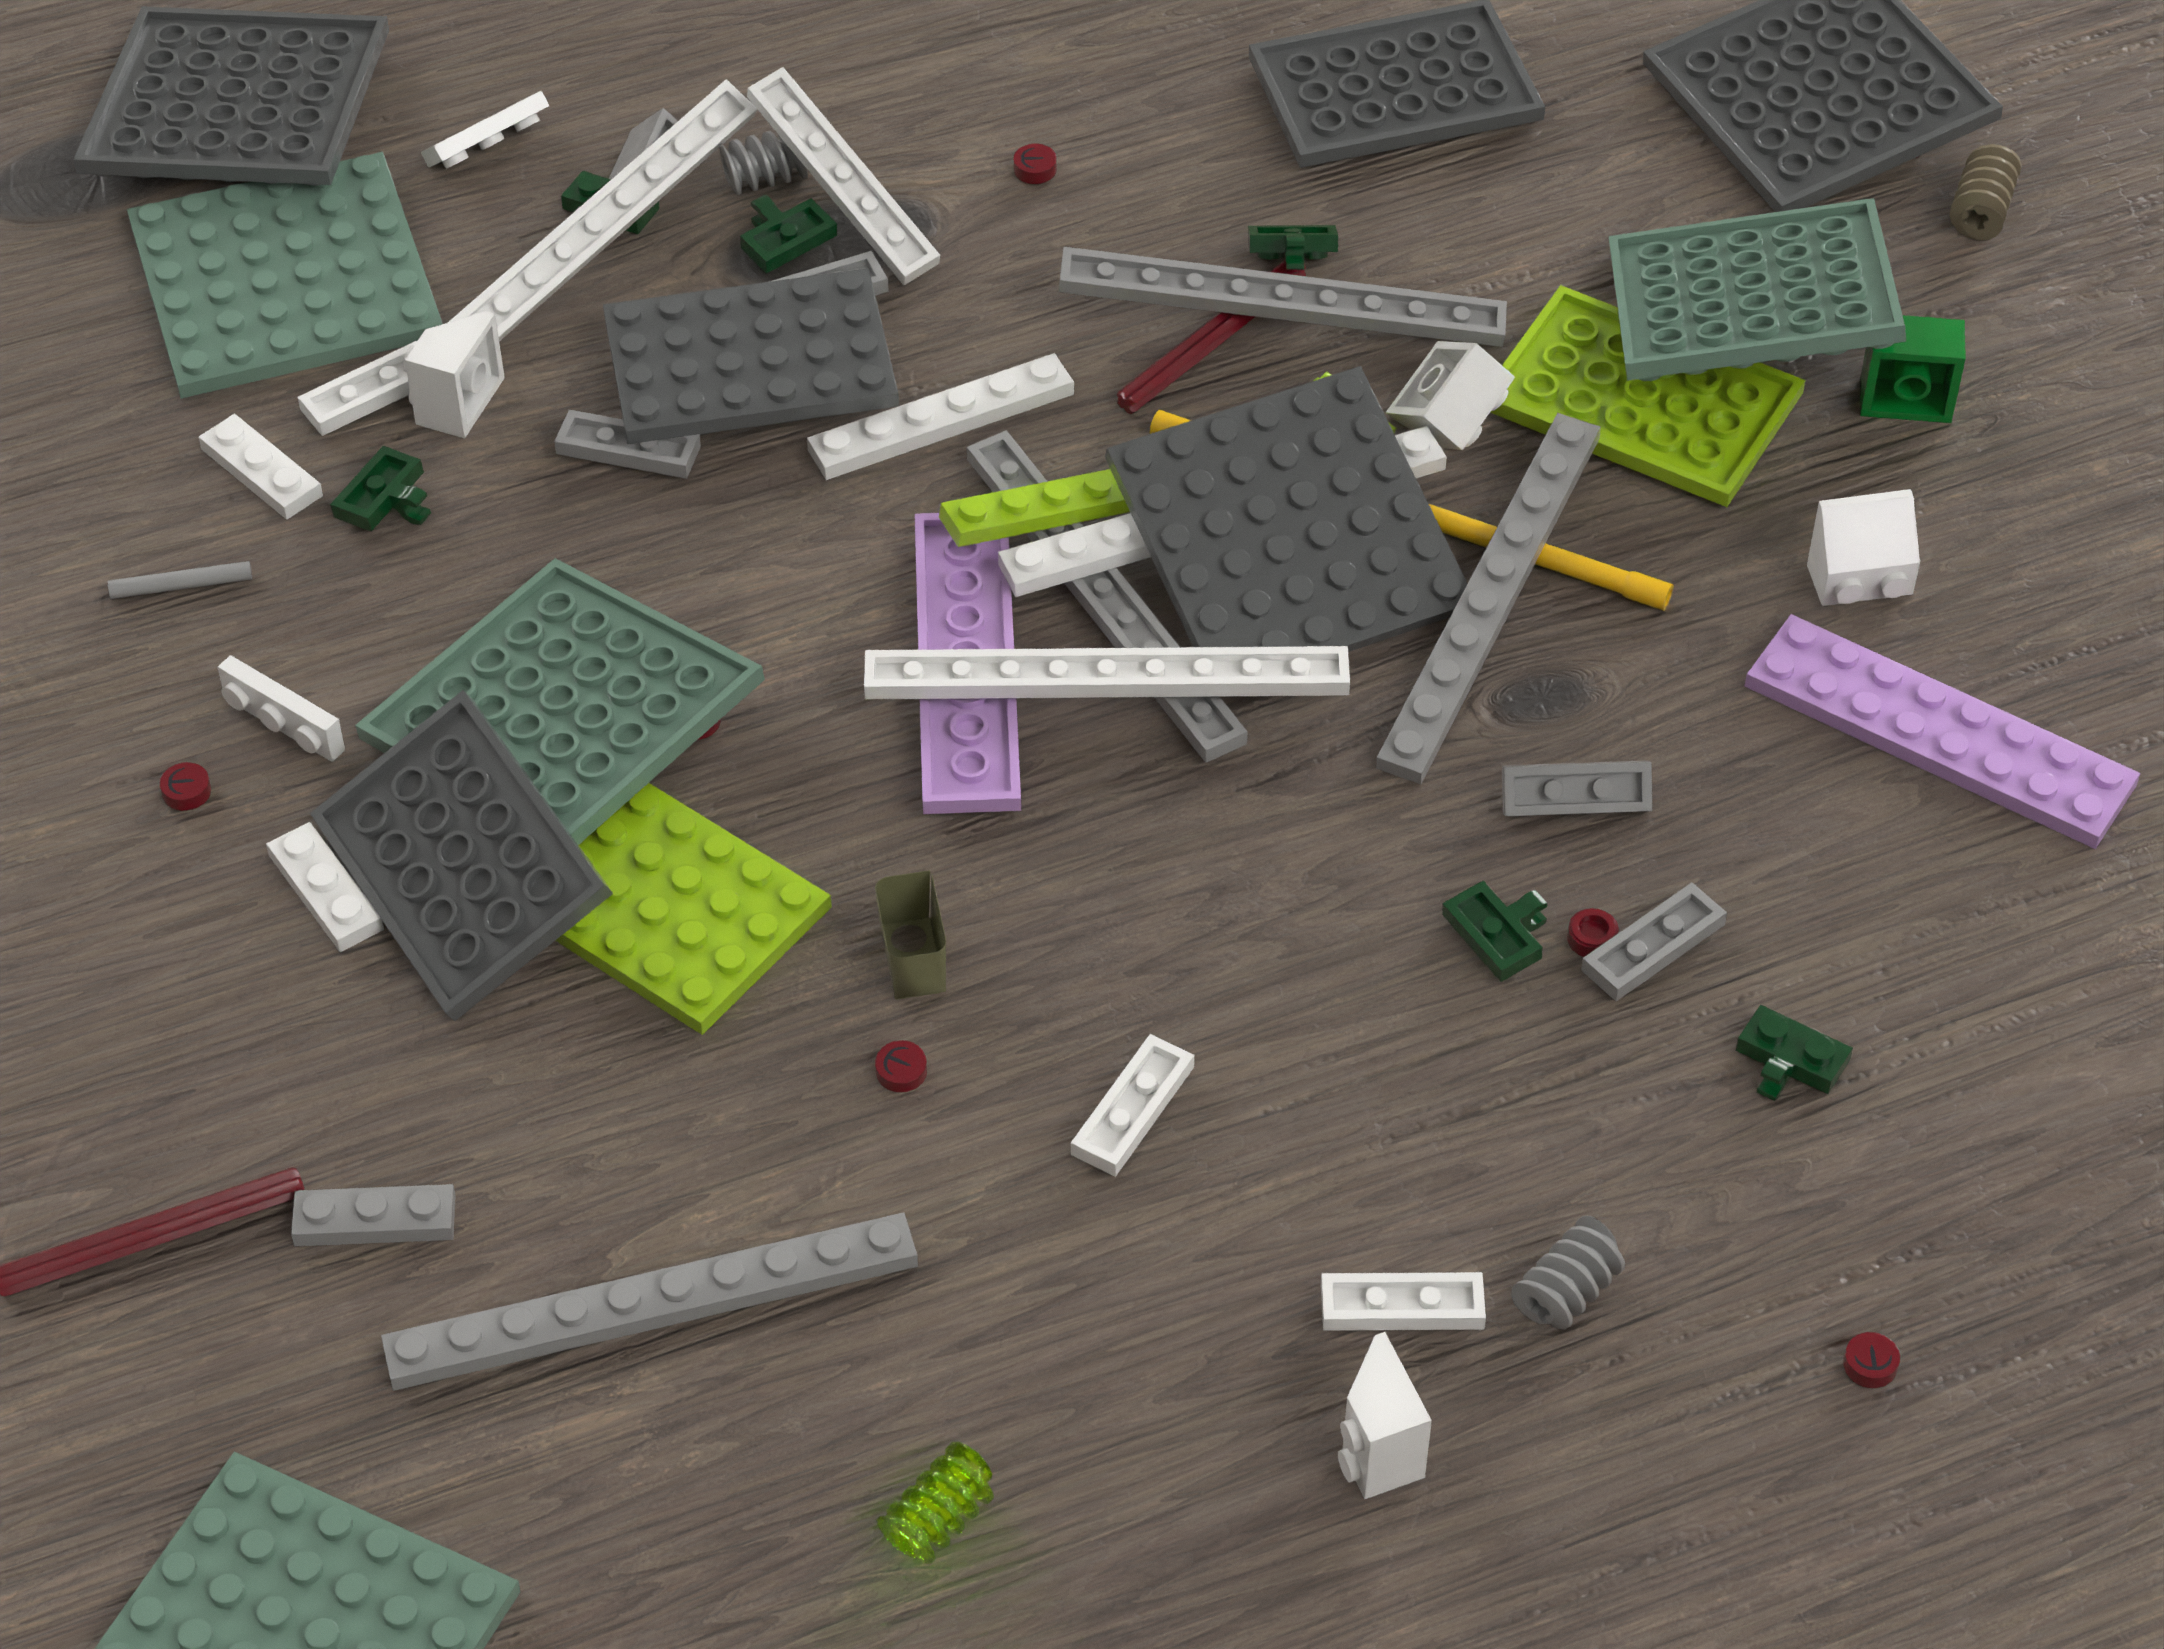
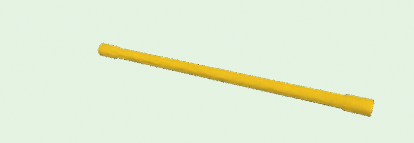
M1158 410L1152 419L1150 434L1192 420ZM1429 504L1443 533L1487 548L1497 529L1496 526ZM1546 543L1535 565L1622 594L1625 598L1665 611L1669 604L1674 584L1636 571H1626Z

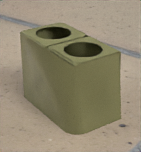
M930 870L888 876L880 879L876 883L875 892L879 922L895 999L946 992V936L932 873L931 898ZM915 925L925 932L926 942L917 951L903 952L893 946L891 936L901 926Z

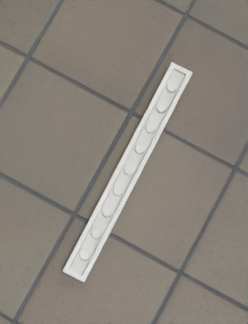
M726 79L449 322L485 311L495 313L499 341H501L720 147V143L723 145L755 116L757 108Z
M1428 426L1395 435L1416 478L1446 469L1447 457ZM1131 513L1000 551L998 552V565L1015 597L1150 558L1151 556Z
M1348 646L865 650V699L1349 695L1350 690Z

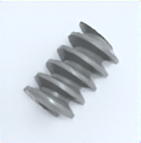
M766 131L762 134L761 142L755 135L747 136L745 148L738 139L729 142L728 151L720 143V157L724 173L736 195L742 194V181H747L751 189L757 191L759 177L762 176L769 187L775 186V173L780 172L784 181L789 183L791 182L792 169L794 168L797 169L802 179L808 178L807 168L778 135L777 139L771 131Z
M1582 1216L1579 1218L1575 1226L1563 1234L1562 1240L1557 1241L1550 1248L1549 1253L1537 1261L1536 1267H1532L1523 1276V1280L1517 1282L1512 1287L1511 1296L1515 1306L1526 1317L1538 1324H1549L1557 1329L1566 1330L1573 1324V1316H1579L1586 1310V1302L1596 1300L1599 1296V1288L1605 1289L1612 1283V1275H1618L1625 1269V1261L1618 1250L1615 1237L1596 1218L1592 1216Z

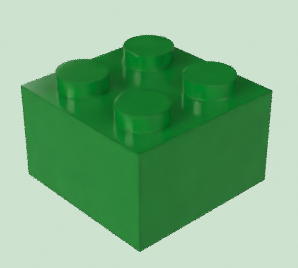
M1903 315L1906 342L1894 343L1890 347L1883 349L1866 347L1860 376V416L1952 423L1966 360L1965 320Z

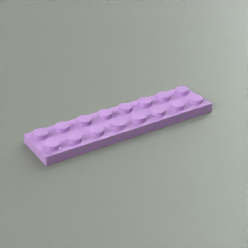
M939 513L915 514L918 650L1014 649L1012 593L998 565V552L1009 549V537L958 547L939 519ZM1016 698L920 699L923 814L1021 811Z
M1792 614L1746 676L1745 687L2094 849L2101 842L2136 788L2140 773Z

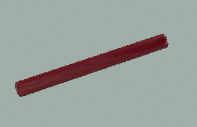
M1284 260L1270 272L1306 276V265L1304 263V270H1286V261ZM1218 312L1118 391V406L1124 408L1128 414L1135 413L1256 316Z
M291 1167L0 1265V1295L6 1297L293 1200L295 1191L304 1190L302 1178L297 1168Z

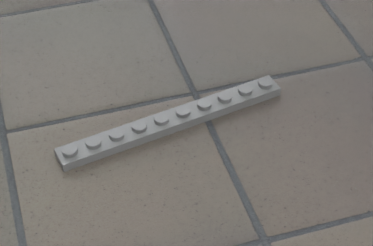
M1072 247L1063 248L1058 292L1500 347H1503L1505 339L1507 301Z
M1557 413L1385 740L1377 756L1376 769L1422 784L1600 439V426Z
M1007 430L967 447V460L992 492L1047 482ZM1079 522L1026 533L1031 542L1084 526ZM1117 568L1064 583L1115 648H1180ZM1220 696L1154 697L1205 763L1247 744V730Z
M903 1212L383 1334L381 1337L392 1388L395 1391L918 1267V1257L907 1219Z

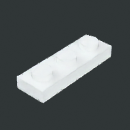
M541 90L422 151L421 154L428 167L443 162L447 169L469 157L465 149L478 143L481 150H484L505 139L501 133L502 130L514 125L518 132L540 121L537 112L548 107L549 104Z
M417 341L298 396L300 410L318 432L324 436L408 396L410 388L407 372L403 368V361L408 348L412 345L414 346Z
M235 413L198 437L201 450L286 520L323 496L321 483Z
M231 655L217 667L222 684V695L234 709L240 711L244 709L259 718L271 731H281L296 740L298 745L309 753L316 752L331 762L345 751L340 722L335 716Z
M310 822L266 843L269 857L339 952L384 930L381 917Z
M1150 1034L1072 1140L1071 1155L1116 1177L1193 1070L1195 1055Z
M1482 1272L1322 1273L1323 1331L1483 1330L1485 1328L1486 1313Z

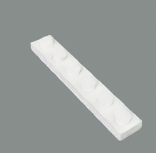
M784 67L748 87L747 98L903 285H906L939 264L940 254Z
M1053 353L807 437L808 452L824 478L828 480L1074 395V381L1056 354Z

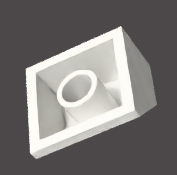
M485 311L426 329L417 343L408 348L404 356L403 368L407 372L410 388L409 402L413 405L416 425L466 438L505 378L495 313Z
M1437 341L1388 408L1386 414L1411 430L1428 426L1442 448L1463 450L1474 443L1482 431L1481 424L1488 414L1496 410L1508 396L1507 388L1515 377L1477 343Z
M1911 489L1819 501L1807 567L1822 606L1851 604L1858 601L1912 595L1917 579L1920 558L1914 497Z
M1385 1332L1374 1336L1347 1396L1345 1421L1340 1423L1343 1450L1338 1451L1339 1464L1348 1482L1356 1481L1364 1499L1423 1479L1426 1473L1432 1420Z

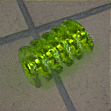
M951 1442L945 1448V1455H939L931 1463L930 1470H924L916 1478V1485H910L901 1494V1500L894 1501L887 1508L886 1516H879L876 1519L879 1530L902 1553L930 1565L935 1561L936 1555L929 1543L945 1550L951 1542L944 1528L952 1533L960 1534L965 1529V1524L959 1513L967 1518L974 1519L980 1513L974 1499L984 1504H989L994 1499L993 1491L987 1483L992 1479V1472L988 1464L971 1447L961 1442Z

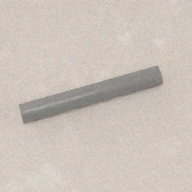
M250 561L109 580L108 590L110 599L252 580L253 578Z

